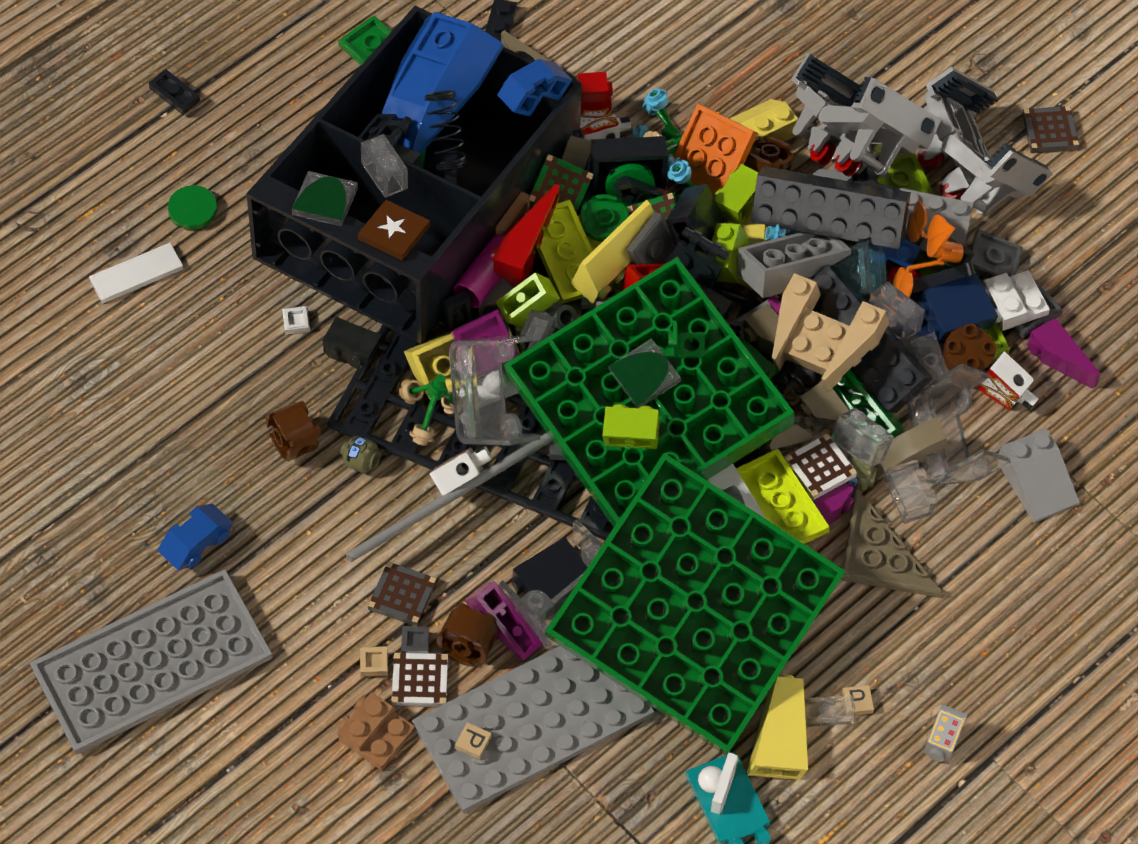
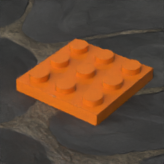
M697 103L673 157L675 159L680 157L681 160L689 163L692 172L690 177L692 183L696 185L707 184L711 193L715 195L717 190L722 189L727 183L729 175L736 171L741 164L744 165L758 132Z

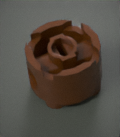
M761 136L756 137L744 165L758 173L763 166L790 171L794 159V152L791 153L792 148L790 145L775 137L767 136L766 140H760Z
M966 324L964 327H959L952 331L945 341L940 354L941 369L948 378L956 383H976L983 379L994 360L996 344L988 333L977 328L974 324Z
M304 401L294 402L266 416L267 428L272 426L273 432L269 434L280 456L283 459L286 458V461H291L318 447L317 437L321 436V432L315 421L311 422L308 416V408Z
M459 603L455 609L451 610L438 635V647L441 651L444 647L448 651V657L460 664L476 666L477 662H480V665H482L499 634L498 628L495 625L496 618L490 613H481L471 609L466 604Z

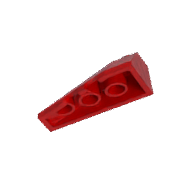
M555 184L503 237L500 246L496 245L492 251L493 271L513 288L526 280L531 273L534 265L532 262L535 255L534 249H540L545 231L542 228L549 226L560 197V185Z

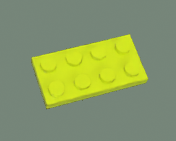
M571 200L557 203L549 226L542 228L545 230L543 242L540 249H537L548 276L551 277L552 285L560 297L559 301L561 304L584 298L571 285V282L581 262L593 251Z
M778 449L736 468L768 521L804 544L829 533V525Z

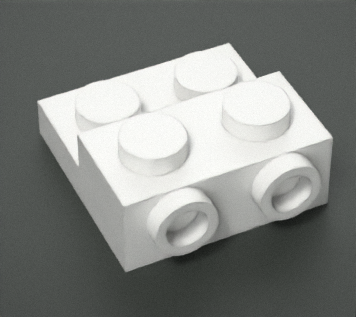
M1029 270L1010 277L1007 273L983 281V287L998 315L995 323H999L1003 331L1049 315L1050 309Z

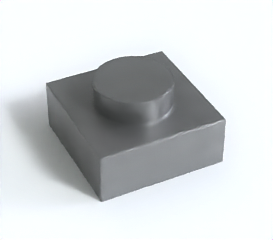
M402 626L401 653L428 654L429 627Z

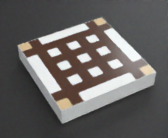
M829 434L816 439L784 458L812 500L828 493L857 475L856 470Z
M394 653L392 706L439 707L445 704L448 654Z

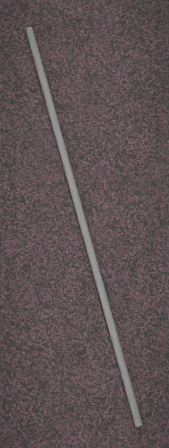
M817 274L810 277L809 279L812 280ZM767 300L735 320L743 324L746 317L765 305H770ZM545 433L485 469L478 476L446 495L440 496L346 553L348 560L353 562L549 444L552 442L551 438Z

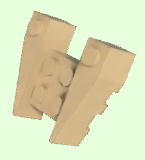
M794 273L782 295L772 360L778 371L782 368L785 360H789L822 374L821 379L824 389L829 392L842 380V376L852 366L855 367L869 350L872 351L878 345L889 324L887 312L863 301L849 326L812 311L821 295L818 284Z

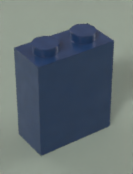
M977 274L925 289L918 300V310L921 315L925 316L931 336H935L936 341L940 344L946 341L952 331L959 327H964L966 324H974L982 330L990 329L998 317Z

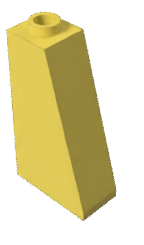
M781 675L777 677L768 691L747 775L800 780L808 771L804 681L800 678H794L792 675Z

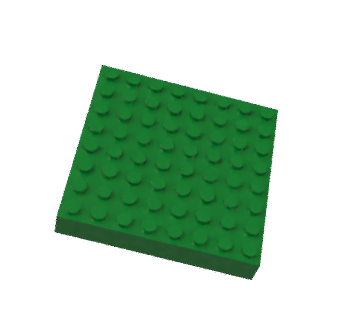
M678 257L504 364L510 382L613 527H615L663 453L672 457L705 480H708L795 424L792 408ZM673 321H677L678 333H704L705 356L703 358H675L674 347H669L668 332H673ZM689 339L684 343V348L687 351L692 352L699 347V342L695 339ZM642 352L660 353L668 360L667 375L659 388L637 406L608 366L633 354ZM617 404L625 405L628 408L649 406L659 410L660 425L657 449L604 446L602 435L606 406L612 407Z
M663 453L545 630L544 636L724 755H727L846 571L672 457Z

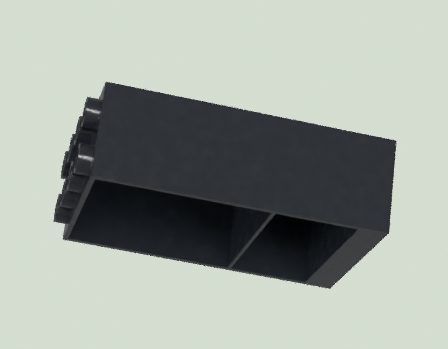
M415 5L246 194L252 259L422 344L444 317L442 301L454 295V285L496 235V226L521 192L530 195L547 154L562 160L570 135L580 137L582 83L578 82L571 73L564 71L572 81L560 100L543 96L531 116L514 113L497 94L510 74L529 65L535 59L524 51L514 52L503 47L480 88L457 112L460 114V117L447 124L458 125L462 128L460 133L449 138H459L464 141V144L455 150L465 153L467 155L465 160L468 161L467 166L457 169V185L444 179V171L436 169L437 164L444 162V154L434 155V153L456 147L462 143L461 141H432L426 149L424 168H421L358 137L377 114H382L401 60L426 18L432 14ZM444 127L435 138L450 135L460 129ZM457 154V160L464 157L462 154ZM322 177H335L341 181L345 188L346 206L341 221L292 209L304 189ZM385 200L430 220V227L403 261L358 240L360 230Z

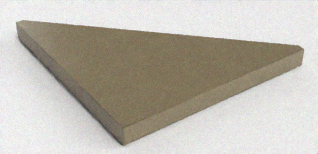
M855 489L843 570L846 572L841 580L941 598L943 590L932 581L929 573L918 560L914 559L898 535L891 531L880 513L864 498L861 490Z

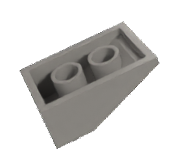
M1047 428L1001 446L996 461L1033 523L1079 505V499L1060 450Z

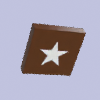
M385 200L360 230L358 240L403 261L430 227V220Z

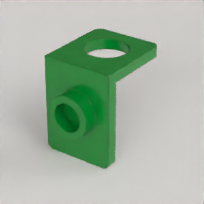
M673 321V332H668L669 347H674L675 358H703L705 356L704 333H678L677 321ZM689 339H695L699 342V347L695 351H687L684 348V343Z

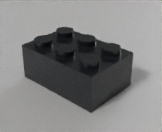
M665 136L592 139L590 151V173L593 174L590 181L592 196L607 194L605 187L609 174L612 175L616 168L626 164L644 166V169L652 172L655 187L666 190L669 155Z

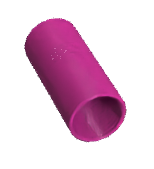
M495 235L453 287L454 295L466 291L470 297L471 308H478L502 279L493 271L491 254L496 245L500 246L503 235Z

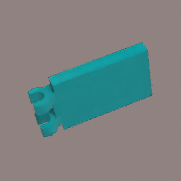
M727 755L686 770L685 775L718 844H744L741 839L752 834L756 844H770L771 837L765 829L770 826V820L739 758L723 811L720 814L711 812L715 793H707L702 790L698 782V775L703 768L708 766H716L723 770Z

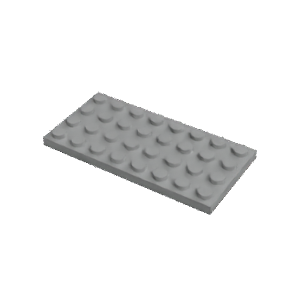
M224 569L29 663L75 755L273 659V656Z
M559 646L413 719L412 724L415 726L418 736L464 814L653 717L654 710L649 704ZM467 722L492 733V737L480 760L455 749V744Z

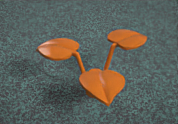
M916 201L909 216L907 237L910 242H917L920 236L927 239V255L932 258L937 257V260L911 265L906 269L900 267L897 271L892 285V297L897 310L903 314L904 307L913 289V276L911 272L915 269L935 265L943 266L945 261L960 263L964 251L961 243L947 241L955 227L949 224L942 215L936 214L929 224L927 234L924 232L923 229L927 224V211L921 201Z

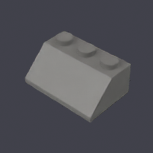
M900 188V191L911 192L904 238L908 239L907 223L916 201H921L927 211V224L923 229L924 232L927 233L929 224L936 214L942 215L949 224L955 227L951 237L965 245L973 202ZM920 236L918 241L914 243L919 244L923 238Z

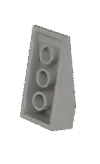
M801 232L740 247L737 275L762 298L772 297L776 294L784 293L794 273L809 279L822 271L827 265L831 266L849 256L852 250L839 238Z

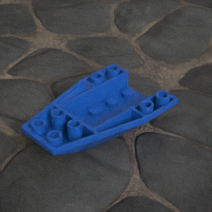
M433 12L427 17L401 60L382 114H396L399 121L405 116L410 117L413 121L409 126V132L404 137H401L397 143L421 154L432 142L431 140L444 128H429V126L449 121L455 116V114L428 115V112L448 107L455 102L448 100L425 101L424 96L439 91H456L457 95L452 97V99L457 100L458 103L444 111L457 113L480 88L503 49L504 44L473 23L438 12Z

